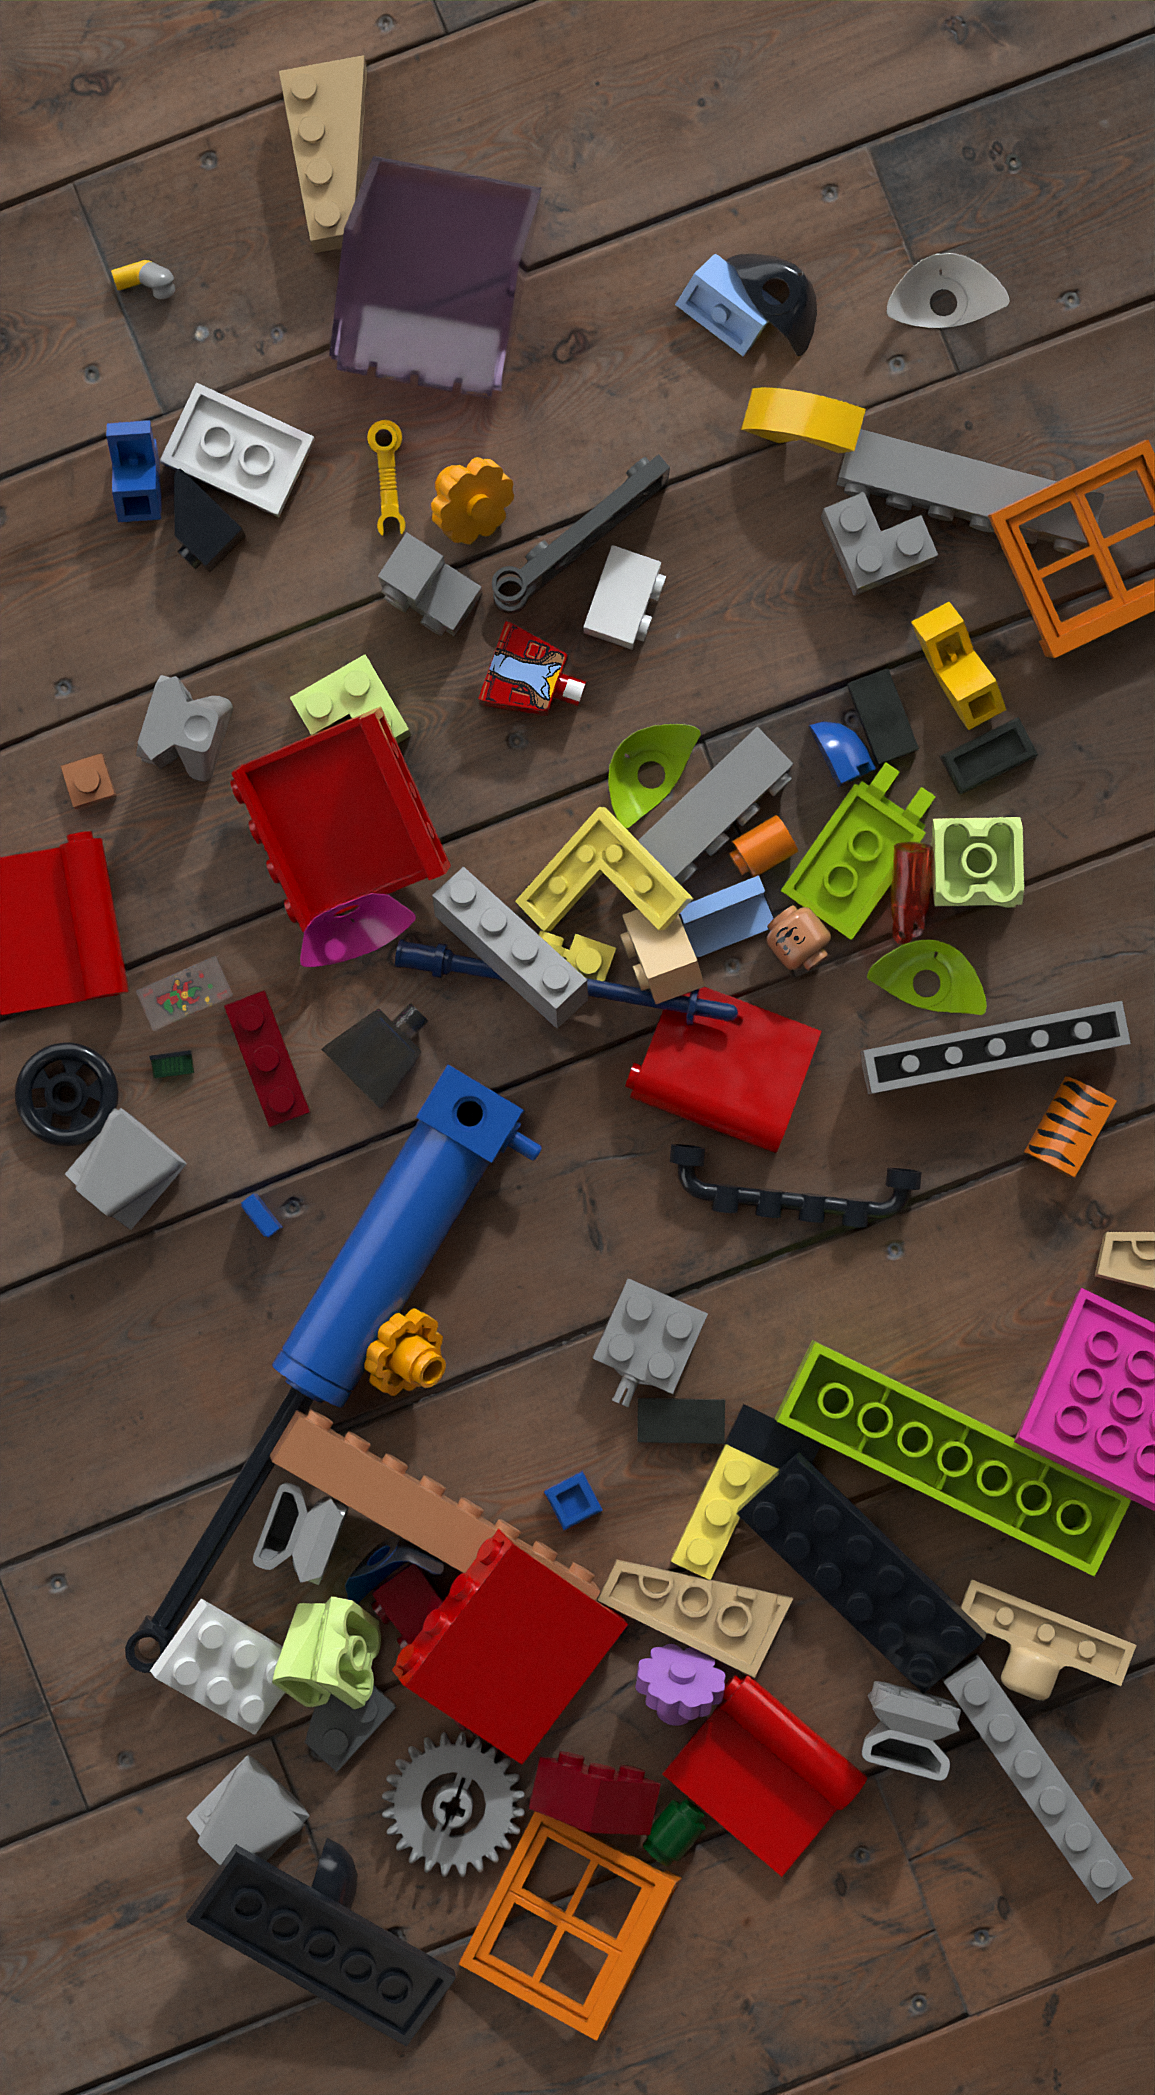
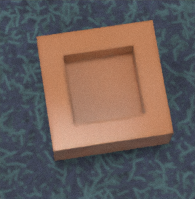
M100 753L61 766L71 802L75 809L117 796L104 754Z

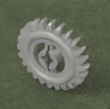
M445 1732L441 1734L439 1746H436L429 1737H425V1752L422 1753L417 1748L410 1746L408 1752L412 1762L397 1759L395 1764L403 1774H390L386 1778L387 1782L397 1788L382 1794L383 1800L394 1803V1806L382 1812L383 1818L396 1819V1822L387 1829V1834L401 1833L403 1835L396 1845L397 1851L409 1846L413 1848L409 1857L410 1864L414 1863L421 1856L426 1857L424 1867L426 1873L432 1869L436 1862L440 1863L443 1877L448 1875L452 1864H456L461 1877H464L466 1874L468 1862H471L478 1872H482V1857L484 1855L492 1860V1862H498L499 1857L495 1849L496 1845L506 1850L511 1849V1843L504 1834L512 1833L517 1835L520 1833L519 1826L510 1820L511 1818L523 1817L525 1815V1811L522 1808L512 1804L517 1800L523 1799L525 1796L523 1791L510 1788L519 1781L520 1775L516 1773L505 1775L504 1772L510 1765L511 1760L505 1758L496 1762L494 1759L498 1749L494 1746L486 1752L481 1751V1737H477L471 1746L467 1745L464 1732L459 1734L455 1744H451ZM455 1772L457 1773L455 1781L445 1784L436 1793L433 1813L438 1823L434 1829L423 1815L421 1805L423 1792L430 1781L439 1775ZM463 1777L465 1781L461 1788L459 1799L460 1807L464 1811L457 1809L454 1815L450 1816L447 1826L443 1830L442 1826H444L447 1817V1805L442 1801L450 1802L452 1797L456 1796ZM473 1779L484 1792L486 1802L484 1816L478 1825L469 1832L455 1836L449 1835L451 1829L461 1827L471 1817L473 1797L468 1787Z

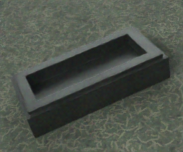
M888 668L847 684L877 766L919 750Z
M1017 717L941 755L940 758L958 794L961 795L1037 757L1038 754L1020 718Z
M638 1398L637 1442L725 1444V1399Z

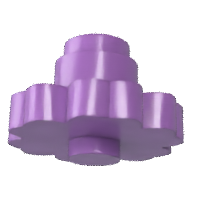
M667 1644L663 1647L651 1649L650 1657L639 1661L635 1688L639 1693L646 1695V1705L653 1710H657V1715L663 1722L678 1726L686 1724L689 1720L695 1719L698 1716L709 1715L712 1705L722 1702L726 1675L722 1670L714 1668L715 1658L693 1647L683 1651L675 1644Z

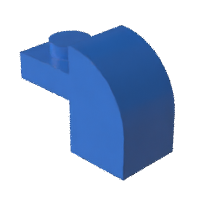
M150 420L107 423L106 437L112 462V495L118 522L161 519L160 464L157 441L153 438Z

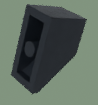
M181 468L174 474L175 537L182 545L177 552L195 570L202 564L211 572L246 535L243 529Z

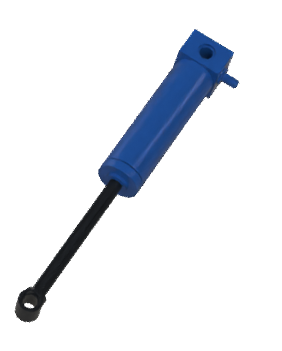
M446 1066L416 1116L419 1121L282 1346L283 1350L279 1351L272 1363V1367L285 1376V1382L292 1387L154 1616L146 1615L139 1628L128 1639L125 1647V1657L129 1665L136 1671L151 1673L150 1670L176 1635L178 1625L274 1468L275 1463L272 1462L270 1454L295 1412L299 1410L306 1414L314 1400L319 1403H323L325 1400L337 1407H344L352 1393L351 1391L354 1390L366 1370L364 1363L367 1358L368 1346L378 1340L380 1326L403 1309L490 1162L494 1163L499 1153H504L507 1147L512 1148L532 1161L536 1160L542 1150L541 1145L517 1132L521 1125L519 1120L525 1112L524 1109L454 1067ZM475 1101L481 1106L483 1117L477 1125L469 1127L461 1121L460 1110L465 1103ZM147 1637L155 1639L160 1646L159 1657L155 1659L144 1657L139 1650L140 1639Z

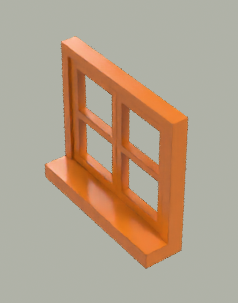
M1143 440L988 514V518L1042 637L1039 643L1045 657L1056 658L1155 611V578L1127 591L1108 549L1109 546L1155 525V453L1149 440ZM1135 470L1154 515L1103 538L1085 494ZM1069 502L1088 546L1038 570L1019 529V525ZM1093 555L1111 599L1061 622L1042 578Z
M535 1811L459 1965L597 2041L604 2035L682 1878L668 1870L662 1872L592 1833ZM548 1837L591 1860L566 1911L523 1888ZM598 1865L641 1887L616 1939L573 1916ZM515 1903L558 1926L533 1977L490 1954ZM565 1931L608 1954L583 2005L540 1982Z

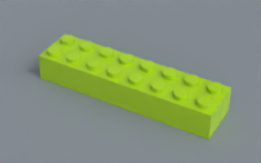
M814 1340L811 1341L774 1417L777 1422L1094 1577L1131 1502V1499L1015 1443V1438Z

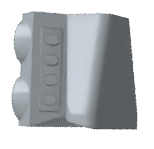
M160 675L155 684L139 736L137 757H140L143 762L156 765L159 769H162L180 756L191 778L201 782L209 781L213 776L233 711L232 703L220 696H208L193 700L190 692L187 691V688L177 676L171 678Z
M114 1108L108 1115L101 1133L97 1135L65 1175L76 1185L75 1189L108 1217H114L132 1230L187 1163L136 1118L122 1108L119 1110Z
M288 1482L283 1483L277 1490L253 1555V1563L259 1568L271 1570L292 1555V1563L300 1583L308 1581L319 1585L328 1567L349 1506L330 1495L324 1496L312 1505L301 1487Z
M874 1681L872 1691L867 1696L880 1722L864 1739L861 1750L863 1758L868 1762L934 1780H944L949 1773L950 1761L935 1740L945 1738L950 1734L960 1731L957 1724L961 1710L956 1708L957 1704L936 1695L923 1694L921 1691L899 1685Z
M247 1755L186 1818L200 1835L198 1839L199 1845L221 1865L235 1844L267 1861L289 1837L298 1833L305 1826L304 1822L310 1816L304 1806L259 1761Z

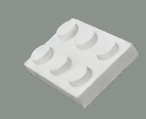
M196 383L160 462L176 471L181 468L189 477L279 518L315 442V438Z
M200 1599L150 1670L159 1681L254 1735L285 1693L272 1683L274 1670L283 1646L203 1599Z

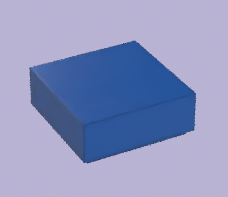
M253 1193L241 1202L242 1209L264 1237H271L283 1228L257 1193Z
M583 1470L544 1490L563 1530L603 1511Z

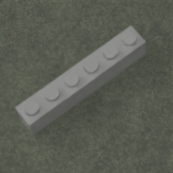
M860 429L855 451L845 452L836 485L845 487L844 493L850 496L865 492L867 499H869L870 494L887 498L886 504L894 508L911 510L913 505L928 509V515L935 519L953 521V517L969 520V526L984 532H995L988 514L1057 481ZM1090 491L1085 494V497L1098 523L1105 494ZM1069 502L1019 525L1026 543L1035 544L1037 539L1054 543L1053 549L1066 554H1073L1088 546Z
M1117 1001L863 1050L860 1052L867 1093L873 1094L1131 1043L1123 1002Z
M977 1653L941 1679L1097 1904L1134 1879Z

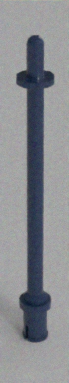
M399 940L395 956L396 967L432 972L433 977L442 978L444 974L447 975L450 972H458L505 981L482 959L455 955L451 949H448L447 944L438 943L437 947ZM586 978L588 996L686 1013L687 1025H694L696 1015L725 1021H733L738 1016V1009L735 1005L700 999V988L691 991L690 997L680 995L655 1004L650 989L641 991L638 987Z

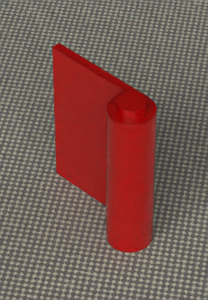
M92 831L69 834L66 836L68 843L61 844L58 848L0 857L1 1016L129 993L103 839L93 838Z
M707 987L700 988L699 998L735 1005L738 1009V1016L735 1020L725 1021L696 1015L694 1025L692 1026L687 1025L686 1013L663 1009L642 1065L633 1063L624 1086L632 1089L630 1098L776 1154L787 1129L822 1031ZM691 992L683 994V996L690 997Z
M748 1674L744 1675L741 1679L734 1675L725 1684L722 1702L719 1703L661 1773L781 1877L837 1810L844 1809L856 1797L867 1781V1776Z

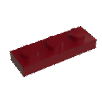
M263 990L224 1005L268 1126L271 1128L311 1113L266 991Z

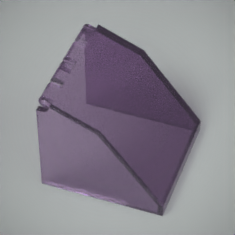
M373 156L344 227L329 353L331 359L338 360L337 370L367 376L369 366L377 368L375 372L376 378L410 384L413 374L419 376L418 386L450 392L453 391L454 383H461V394L491 399L493 390L502 391L516 330L542 188Z

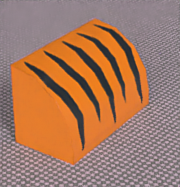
M1065 1076L1024 1152L1068 1177H1075L1117 1100L1078 1080Z

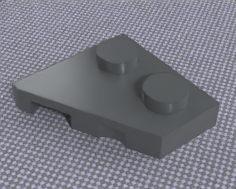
M375 1685L373 1686L372 1695L365 1702V1706L353 1709L331 1694L326 1704L315 1706L305 1743L337 1772L392 1713L397 1705Z

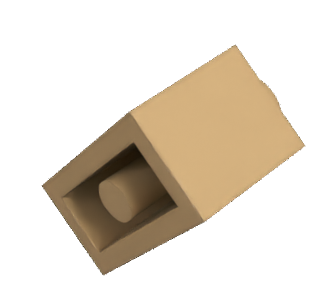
M639 909L622 915L627 928V932L620 934L622 943L629 959L637 956L640 964L633 966V970L641 991L650 989L655 1004L705 987L697 958L679 915L665 930H658Z

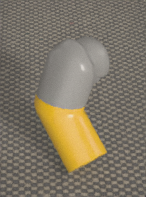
M142 260L111 270L118 291L143 284L152 288L154 297L160 300L171 297L175 292V285L172 283L174 276L169 269L149 260Z

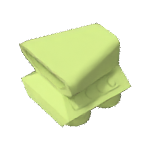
M1020 817L933 819L932 842L929 844L930 888H933L935 906L998 905L1005 908H1015L1016 905H1022L1024 865L1023 827Z
M331 1596L325 1604L299 1603L275 1667L272 1683L306 1707L326 1704L331 1694L353 1709L365 1706V1702L372 1695L374 1677L371 1669L372 1661L378 1655L381 1646L379 1621L352 1600Z

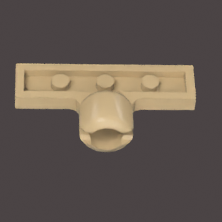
M972 1579L960 1607L986 1633L1004 1639L1010 1644V1653L1001 1674L1002 1684L1010 1690L1035 1700L1044 1701L1050 1697L1059 1671L1064 1666H1072L1121 1686L1136 1645Z

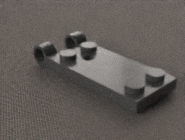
M658 454L651 461L647 457H643L626 472L628 478L621 486L550 545L545 540L536 545L525 556L527 563L521 569L513 566L500 568L492 578L493 597L497 608L507 614H515L523 610L530 597L668 484L670 467ZM506 574H514L519 577L517 578L509 576L499 580L502 576ZM508 584H514L521 588V591L512 597L504 596L499 592L503 586ZM519 601H521L518 605L512 606V607H509V606H505V605H504V604H515V603H518Z

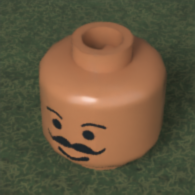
M792 905L767 925L770 932L766 938V943L787 969L795 970L804 966L807 971H810L828 956L824 948L829 944L831 934L810 908L803 907L797 909Z

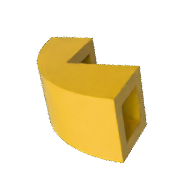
M767 387L752 388L741 430L776 443L803 440L836 453L855 451L866 409L836 399L802 391Z
M950 602L911 621L919 643L938 682L968 730L1006 711L996 679L974 651L965 622Z

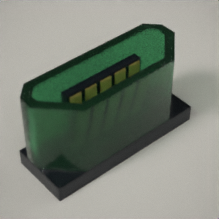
M192 1050L149 1056L153 1079L195 1073Z

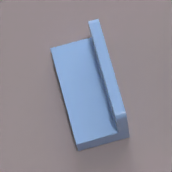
M716 254L694 273L675 304L743 357L752 348L765 326L769 323L749 298L736 269ZM762 289V296L767 303L771 305L781 304Z
M759 875L693 901L679 914L696 957H702L769 930L767 925L773 920V916L764 897L765 890Z

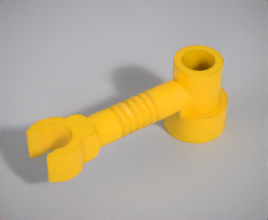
M380 420L370 427L367 435L369 446L377 453L378 472L380 473L379 484L381 486L382 515L378 519L377 528L383 536L384 520L387 517H395L400 523V533L403 534L406 522L403 515L399 513L394 455L402 443V431L395 422ZM386 429L392 434L390 445L382 446L377 442L376 435L379 430Z

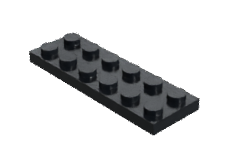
M800 1452L794 1455L738 1507L736 1514L923 1694L985 1640L986 1632Z
M237 1844L234 1845L186 1913L187 1922L406 2047L456 1979L454 1969Z

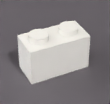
M612 545L584 624L583 633L633 650L636 639L644 642L652 620L651 616L645 615L650 598L656 601L659 600L666 576L659 574L661 562Z

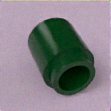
M686 1799L681 1803L672 1800L652 1824L650 1835H646L647 1838L642 1843V1846L654 1859L669 1867L674 1860H681L706 1829L701 1821L704 1814Z

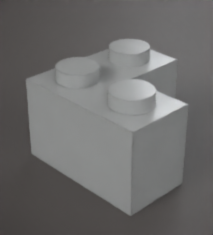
M865 492L828 506L822 512V522L854 596L931 565L938 556L922 515L881 531Z
M407 532L378 575L382 587L381 592L385 595L384 599L388 603L405 613L410 607L423 616L420 621L421 624L440 636L445 631L455 636L483 594L480 585L447 565L443 555Z

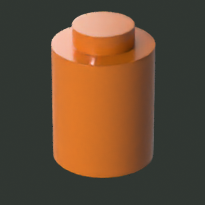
M775 815L731 841L735 850L730 852L729 856L741 875L749 872L753 878L799 851L786 826L778 815Z

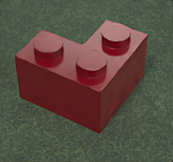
M564 1751L559 1752L558 1758L540 1757L529 1809L588 1833L650 1835L661 1783L645 1778V1770L629 1765H620L619 1771H615L613 1767L598 1763H590L588 1766L584 1764V1756Z

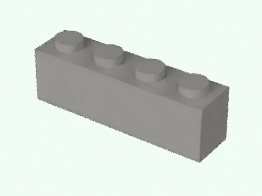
M757 726L649 829L638 842L682 885L697 871L698 868L693 862L706 851L712 856L730 839L724 832L736 821L741 826H744L761 809L756 802L767 791L774 797L790 782L792 778L787 772L792 768L793 763Z
M462 867L432 895L435 917L554 1027L558 1029L588 1001L587 979L465 867Z

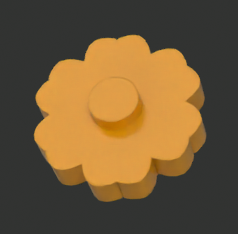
M476 457L468 463L467 467L461 465L446 467L439 473L435 481L437 496L431 502L432 521L454 543L471 544L477 539L479 534L485 537L490 536L505 521L506 512L504 508L509 506L514 500L512 479L503 473V469L491 459L483 460Z
M413 1308L405 1316L396 1313L389 1321L382 1324L378 1330V1340L372 1342L366 1352L367 1358L364 1368L371 1373L369 1382L380 1391L391 1396L397 1395L402 1388L412 1391L416 1387L430 1388L437 1384L446 1369V1362L442 1358L440 1348L443 1336L437 1332L438 1322L428 1314Z

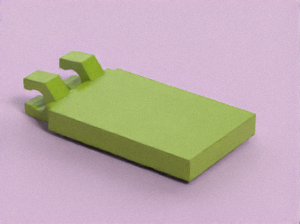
M886 762L870 785L861 781L859 786L853 785L781 889V892L803 907L810 908L816 916L851 940L925 836L926 832L923 829L926 825L919 820L936 797L923 787H920L905 810L887 799L884 794L900 772Z

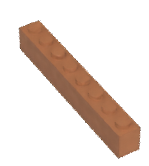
M310 1409L307 1415L299 1410L295 1412L270 1454L273 1463L463 1573L468 1570L477 1558V1552L483 1542L488 1538H492L496 1531L500 1529L514 1544L594 1600L601 1593L597 1585L592 1582L595 1575L589 1570L574 1562L570 1568L555 1560L558 1553L539 1541H535L533 1546L518 1539L521 1532L501 1519H498L495 1525L481 1517L484 1510L463 1497L460 1498L458 1503L443 1495L446 1488L435 1480L424 1475L421 1481L408 1475L405 1473L408 1469L405 1463L387 1453L383 1459L368 1451L371 1446L370 1443L349 1431L345 1437L330 1429L333 1422Z

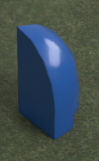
M823 721L808 726L838 788L877 769L866 745L856 732L840 723Z

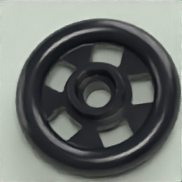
M70 1042L52 1044L37 1051L23 1065L15 1085V1104L23 1124L37 1138L56 1146H77L96 1138L101 1133L108 1115L114 1108L117 1109L119 1099L117 1079L109 1063L95 1050ZM61 1060L66 1072L58 1074L50 1080L44 1068L53 1062ZM84 1065L89 1067L98 1078L89 1087H87L81 1077L76 1075ZM66 1086L72 1087L75 1091V1097L69 1103L63 1102L60 1098V1091ZM45 1088L46 1107L34 1108L32 1089ZM89 1097L100 1101V1106L92 1118L81 1114ZM53 1114L71 1116L70 1129H60L51 1126Z

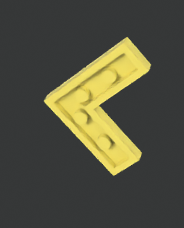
M598 807L515 902L544 932L551 931L600 875L604 873L658 930H665L693 898L606 807Z
M725 1444L673 1553L671 1562L711 1580L740 1518L736 1514L738 1507L779 1469Z

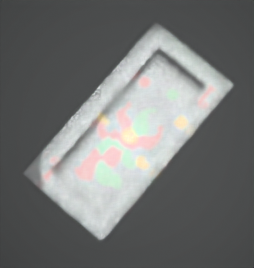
M216 956L136 991L153 1031L234 996Z

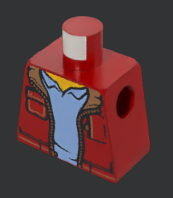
M505 621L478 701L480 705L548 716L554 698L579 706L586 681L563 674L568 660V655L565 652L520 627Z

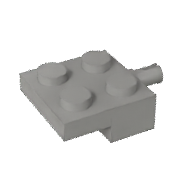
M627 1278L593 1355V1359L613 1367L623 1376L612 1401L619 1403L625 1389L628 1388L621 1404L629 1407L638 1384L653 1385L673 1394L708 1313Z

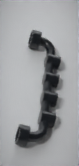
M671 1144L669 1162L678 1164V1179L684 1190L695 1198L713 1201V1211L738 1213L739 1204L756 1206L755 1215L781 1218L782 1209L799 1211L798 1220L814 1223H824L825 1214L842 1215V1225L866 1228L868 1227V1218L887 1219L900 1213L908 1203L911 1190H920L922 1177L921 1171L905 1168H887L885 1185L894 1188L893 1194L885 1202H874L858 1198H837L812 1193H792L775 1189H755L730 1184L704 1183L696 1177L695 1166H704L706 1148L686 1144Z

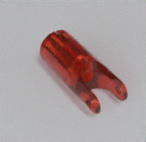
M900 842L894 845L891 886L892 935L894 940L900 945L908 944L913 937H919L923 934L925 917L930 906L933 847L921 842ZM914 923L918 925L917 930L913 929ZM900 931L905 934V938L899 936Z

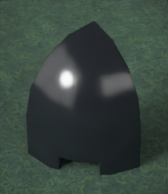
M327 1838L312 1888L351 1910L356 1894L358 1877L353 1858L342 1845Z

